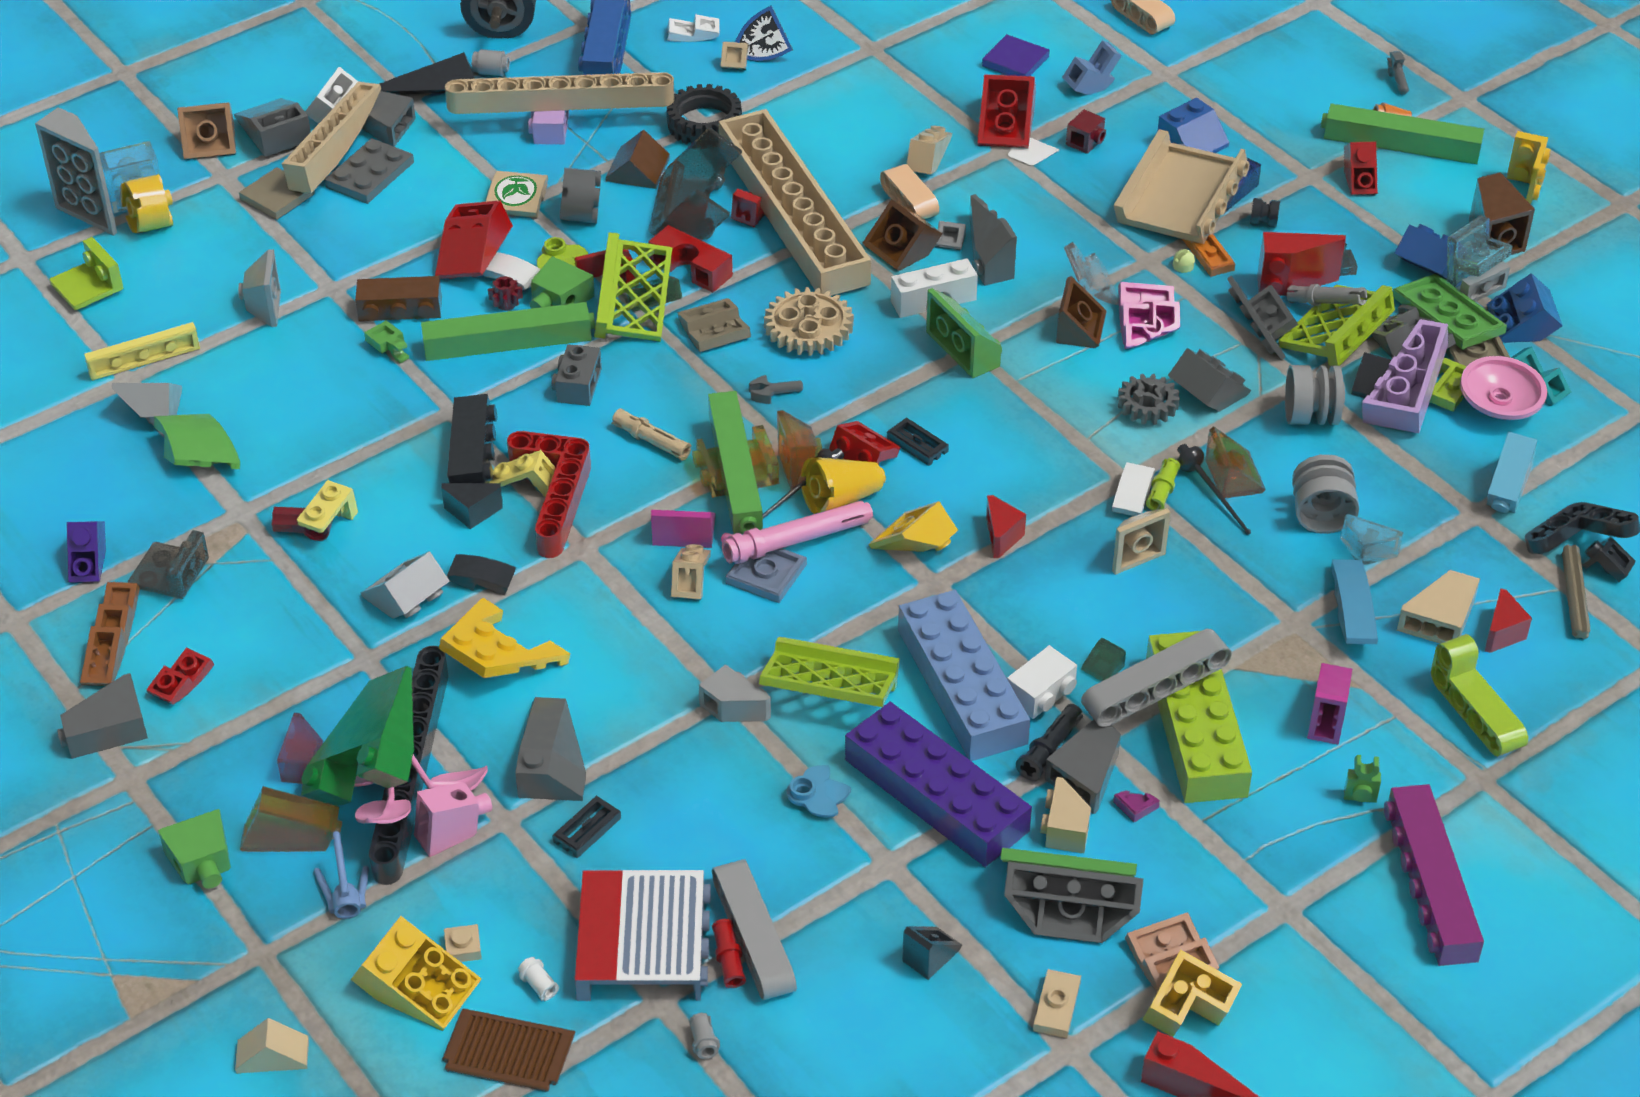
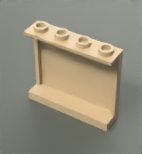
M1159 129L1114 203L1117 222L1204 244L1208 236L1213 234L1220 215L1225 213L1229 199L1236 194L1240 180L1248 173L1249 162L1246 158L1245 149H1241L1236 158L1171 143L1169 132Z

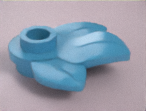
M818 765L808 768L803 776H797L792 779L787 787V798L794 805L805 806L815 816L833 817L838 815L837 805L847 799L851 793V787L829 779V766Z

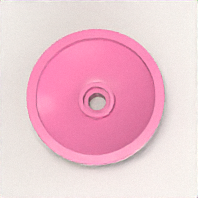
M1489 356L1477 359L1464 369L1461 376L1460 387L1465 399L1481 413L1496 419L1517 420L1532 416L1543 407L1547 397V387L1541 375L1524 362L1509 357Z

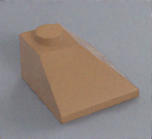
M229 102L177 108L184 160L236 154L233 113Z

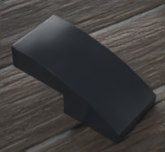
M456 554L447 578L449 581L474 591L476 584L505 596L516 567L486 557Z

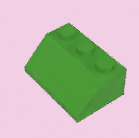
M933 288L928 289L926 332L972 378L1000 367L1002 354L1000 342L994 339L985 330L984 326L978 323L969 314L967 309L962 308L954 299Z

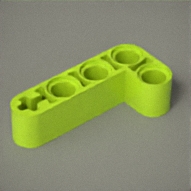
M1465 634L1438 644L1431 667L1433 683L1488 750L1498 757L1526 746L1529 738L1525 726L1475 669L1479 652L1474 639L1470 635Z

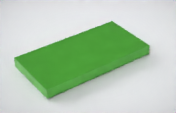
M1437 274L1393 289V298L1401 304L1416 307L1420 317L1448 324V333L1453 334L1456 342L1455 345L1461 349L1506 333L1507 325Z
M1003 847L1001 852V860L1006 863L1015 862L1120 876H1136L1137 864Z

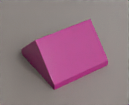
M651 510L652 543L656 546L686 547L689 544L702 545L704 548H712L716 513Z

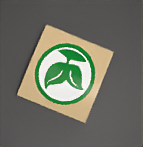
M496 171L486 202L501 200L507 215L538 218L541 200L544 201L548 175Z

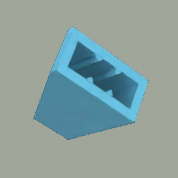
M1508 432L1488 491L1486 505L1502 513L1508 511L1516 512L1534 463L1537 439Z

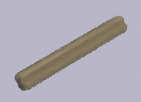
M1568 544L1563 547L1562 559L1572 635L1576 639H1586L1589 637L1591 630L1580 549L1577 545L1570 546Z

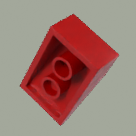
M984 74L977 142L979 146L1029 148L1036 98L1034 76Z
M1263 232L1257 272L1258 293L1272 285L1279 296H1287V292H1294L1288 290L1291 285L1310 286L1311 284H1319V286L1339 281L1346 235Z

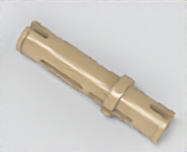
M619 408L613 415L612 424L631 433L633 438L645 440L682 461L689 456L691 452L690 447H692L690 443L649 423L648 419L634 416L622 408Z

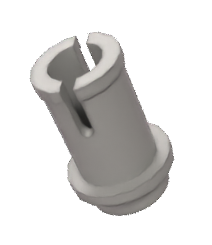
M706 1013L695 1014L689 1020V1026L694 1038L692 1044L693 1052L701 1059H711L717 1055L720 1041L714 1036L711 1017Z

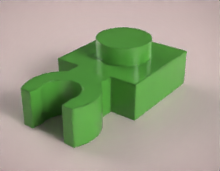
M1361 755L1355 756L1354 769H1348L1344 800L1377 803L1381 785L1378 756H1374L1373 762L1370 764H1363L1361 762Z

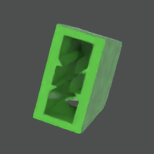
M552 256L531 281L532 301H530V308L587 302L595 296L593 275Z
M219 809L158 829L164 854L184 883L192 884L201 880L203 887L208 889L214 888L221 883L222 877L220 873L228 871L231 865Z

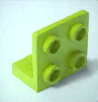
M93 237L83 240L85 252L82 255L85 263L49 279L50 284L74 310L86 307L93 302L124 289L118 263Z

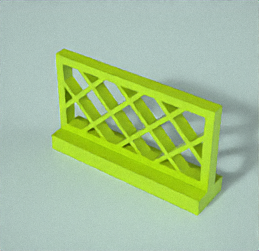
M608 233L594 337L605 339L606 334L661 342L672 247L621 240L618 233ZM623 249L635 251L638 257L629 262L622 254ZM653 254L666 256L665 261L657 266L649 257ZM644 261L650 270L641 275L634 266ZM629 270L635 279L626 284L619 275ZM654 274L662 281L655 288L646 280ZM639 283L648 291L640 297L631 290V288ZM626 292L633 301L623 307L616 297ZM653 296L660 305L650 310L643 301ZM638 305L645 314L635 320L628 311ZM623 315L630 323L625 327L614 326L613 320ZM650 319L657 326L656 332L644 330L640 324Z
M1335 285L1334 287H1347V286ZM1382 285L1376 292L1367 290V298H1360L1361 300H1367L1364 305L1353 304L1352 306L1340 309L1339 307L1350 304L1320 303L1318 306H1313L1297 322V326L1289 330L1278 340L1279 347L1327 357L1329 366H1340L1395 311L1392 287ZM1334 309L1332 311L1321 313L1322 311ZM1339 318L1338 320H1334V321H1330V322H1326V323L1324 322V321H1327V320ZM1320 323V324H1318V325H1314V326L1307 327L1308 325H1311V324ZM1322 332L1325 333V334H1321V335H1317V336L1310 337V335H1314V334H1318V333H1322ZM1305 337V339H1301V340H1297V341L1294 340V339H1298V338ZM1325 342V346L1316 345Z
M778 637L775 643V651L760 675L759 685L883 707L890 691L894 692L897 687L900 658Z

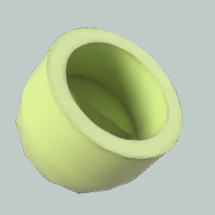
M1182 249L1175 253L1173 268L1176 271L1187 273L1194 269L1195 258L1193 253L1187 249Z

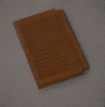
M463 1008L443 1056V1061L447 1063L445 1070L549 1091L550 1084L556 1085L558 1083L576 1032Z

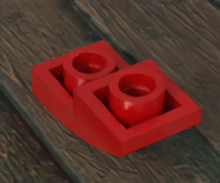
M186 647L171 668L163 666L146 691L173 705L185 697L203 680L214 666V663L210 658Z

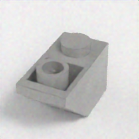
M726 664L699 684L700 706L721 722L767 721L771 718V700L768 693L764 689L753 685L742 673L735 672Z

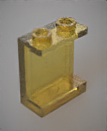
M764 426L752 427V440L747 442L757 488L779 484V462ZM702 438L696 439V450L692 451L695 467H700L701 469L700 479L702 486L708 487L712 498L723 496L725 492L716 448L706 449Z

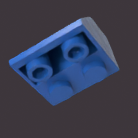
M1410 224L1408 225L1394 253L1401 259L1447 280L1469 258V255L1463 251L1464 246L1457 243V240L1444 234L1440 238V235L1434 233V230L1422 224H1419L1418 228Z
M1532 273L1486 304L1489 313L1507 325L1506 333L1499 336L1503 343L1541 341L1563 326L1550 290Z

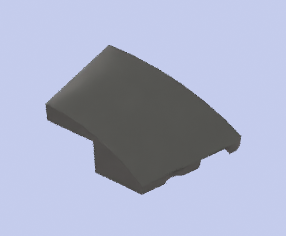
M1402 304L1398 307L1399 314L1389 316L1372 333V336L1393 359L1394 356L1396 357L1399 354L1402 344L1420 319L1435 321L1420 317L1416 307ZM1448 333L1447 348L1456 344L1452 333Z

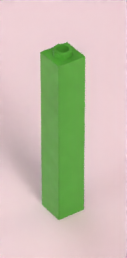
M1332 103L1330 104L1329 112L1323 113L1321 128H1325L1324 139L1346 143L1376 141V148L1478 164L1484 128Z
M587 302L421 322L426 361L592 341L591 329L596 327L594 312H588Z
M737 391L708 394L709 419L733 534H744L746 530L753 528L761 530L763 529L762 506Z

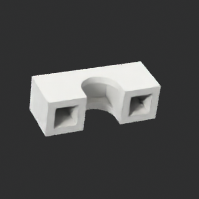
M967 258L891 276V303L899 317L903 318L926 312L927 291L931 288L943 292L958 304L974 301L977 299L978 275Z

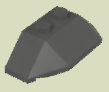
M1008 862L1004 896L1034 935L1103 943L1140 913L1144 878Z

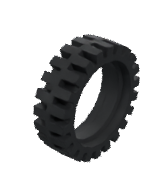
M697 84L695 89L692 86H688L687 91L681 89L678 91V94L674 93V102L667 106V124L670 134L677 141L682 139L683 144L687 145L691 142V146L697 147L698 144H701L702 147H707L709 143H711L712 147L718 146L720 120L710 123H697L683 118L682 115L699 108H712L727 114V116L720 120L742 115L741 101L737 98V95L731 93V90L727 88L723 90L722 86L719 85L713 88L712 84H707L706 87H703L702 84Z

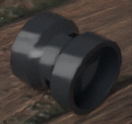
M1253 198L1250 224L1259 225L1266 221L1268 226L1277 227L1280 201L1271 200L1269 204H1266L1260 198Z

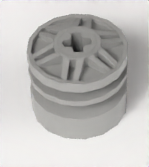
M1289 365L1285 384V412L1288 424L1309 425L1312 412H1315L1319 425H1324L1327 418L1330 425H1339L1345 403V385L1341 367L1330 366L1328 372L1326 366L1319 365L1316 378H1313L1309 365Z
M1317 455L1299 463L1292 476L1295 510L1299 523L1309 531L1328 534L1342 531L1352 525L1358 517L1359 502L1351 464L1344 458L1335 455Z

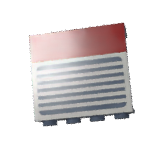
M583 870L575 970L577 1001H591L592 984H693L696 1001H701V987H708V966H702V959H709V938H703V931H710V911H704V904L711 903L710 884H704V870Z

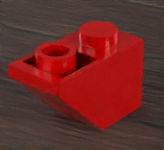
M1376 141L1350 142L1344 146V173L1351 195L1378 194Z

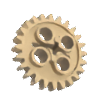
M806 287L805 292L801 293L796 288L793 295L786 291L785 298L776 296V303L770 302L769 309L765 310L764 328H766V335L770 336V341L777 342L778 348L787 346V352L797 349L798 355L803 350L807 351L809 356H812L814 350H817L820 354H823L824 348L834 351V344L841 347L843 340H849V334L853 332L854 315L852 314V308L847 307L846 300L840 301V295L831 297V291L829 290L822 294L820 293V288H817L815 292H811L809 287Z

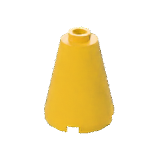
M814 457L808 458L804 462L801 471V477L806 476V486H801L806 505L813 514L848 505L874 494L882 489L886 480L883 468L876 462Z

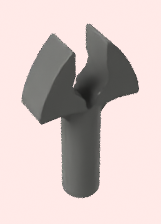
M1400 51L1389 52L1391 57L1387 58L1389 77L1394 76L1399 93L1406 94L1409 88L1402 68L1405 57Z
M767 375L758 377L749 383L751 400L763 404H771V397L774 394L800 392L803 390L801 380L770 383L767 381Z

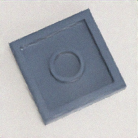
M781 548L767 552L761 558L754 560L748 558V561L744 563L734 564L726 575V584L780 603L806 567L807 557Z

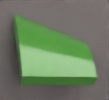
M210 414L154 416V428L165 435L164 458L172 464L211 467L216 463H226L231 469H240V460L232 441L221 424Z

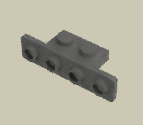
M1232 276L1228 277L1227 280L1232 286L1228 291L1237 303L1242 301L1243 304L1239 308L1248 320L1253 318L1254 322L1250 325L1259 337L1265 336L1266 339L1262 341L1265 348L1271 355L1276 352L1281 360L1284 359L1286 356L1276 342V339L1297 326L1298 323L1274 287L1269 285L1257 295L1248 299Z

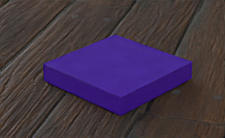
M1006 34L982 58V66L1005 75L1031 76L1049 57L1050 49Z

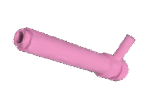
M858 501L761 530L757 528L746 530L743 535L740 533H724L721 537L722 552L728 563H744L748 561V558L754 560L764 557L767 552L867 524L873 517V511L869 503Z

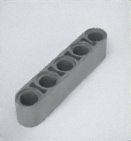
M1202 630L1092 686L1083 694L1081 703L1099 726L1108 727L1220 670L1228 664L1232 657V652L1214 630Z
M742 859L713 867L712 877L727 918L732 920L735 937L742 948L744 959L761 999L766 1000L797 991L793 969L746 860Z

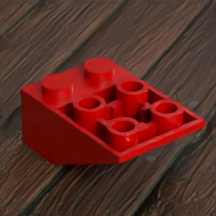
M501 200L455 204L444 222L435 276H439L440 279H455L457 277H478L483 275L513 227Z

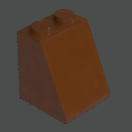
M1501 172L1477 178L1469 224L1476 260L1479 264L1524 252L1528 243L1535 208Z

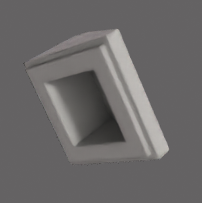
M939 221L938 230L943 234L935 247L961 250L966 235V225Z

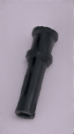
M1075 704L1066 705L1045 734L1030 743L1029 751L1025 755L1020 756L1016 761V768L1023 777L1036 781L1042 776L1043 768L1046 766V759L1057 750L1071 733L1072 729L1083 718L1080 707Z

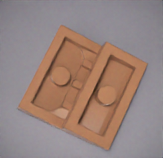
M1188 912L1129 932L1125 936V940L1135 960L1156 991L1159 989L1180 949L1216 970L1220 968L1206 938L1200 939Z

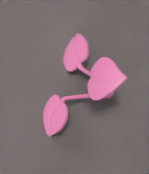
M414 754L412 757V765L429 789L462 782L470 790H473L481 783L488 772L486 765L478 769L441 774L430 780ZM356 776L354 787L370 785L373 782ZM394 787L388 789L387 801H373L362 805L357 809L355 818L357 822L363 824L397 822L404 819L410 813L411 803L409 800L394 801Z

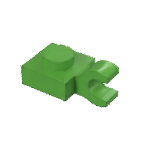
M387 320L364 332L365 341L380 353L389 350L398 363L409 359V355L403 350L407 348L403 332Z

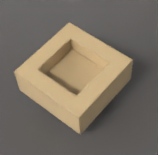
M723 42L721 68L746 70L748 44Z
M478 924L444 929L446 951L460 962L482 959Z

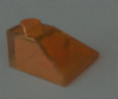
M781 410L777 411L778 455L789 487L792 490L806 478V476L801 477L804 462L808 458L816 457L818 452L822 450V444L819 437L815 438L811 426Z

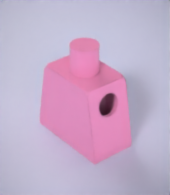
M462 782L418 791L414 836L429 857L449 849L477 833L478 816L492 811L491 799L487 793L474 796L468 786Z

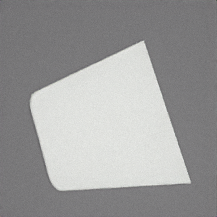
M1030 137L1029 148L1012 147L1008 156L1033 166L1056 153L1059 149Z

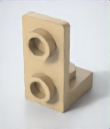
M689 544L685 548L680 549L673 560L671 597L701 599L703 597L704 567L710 558L711 550H704L702 545Z

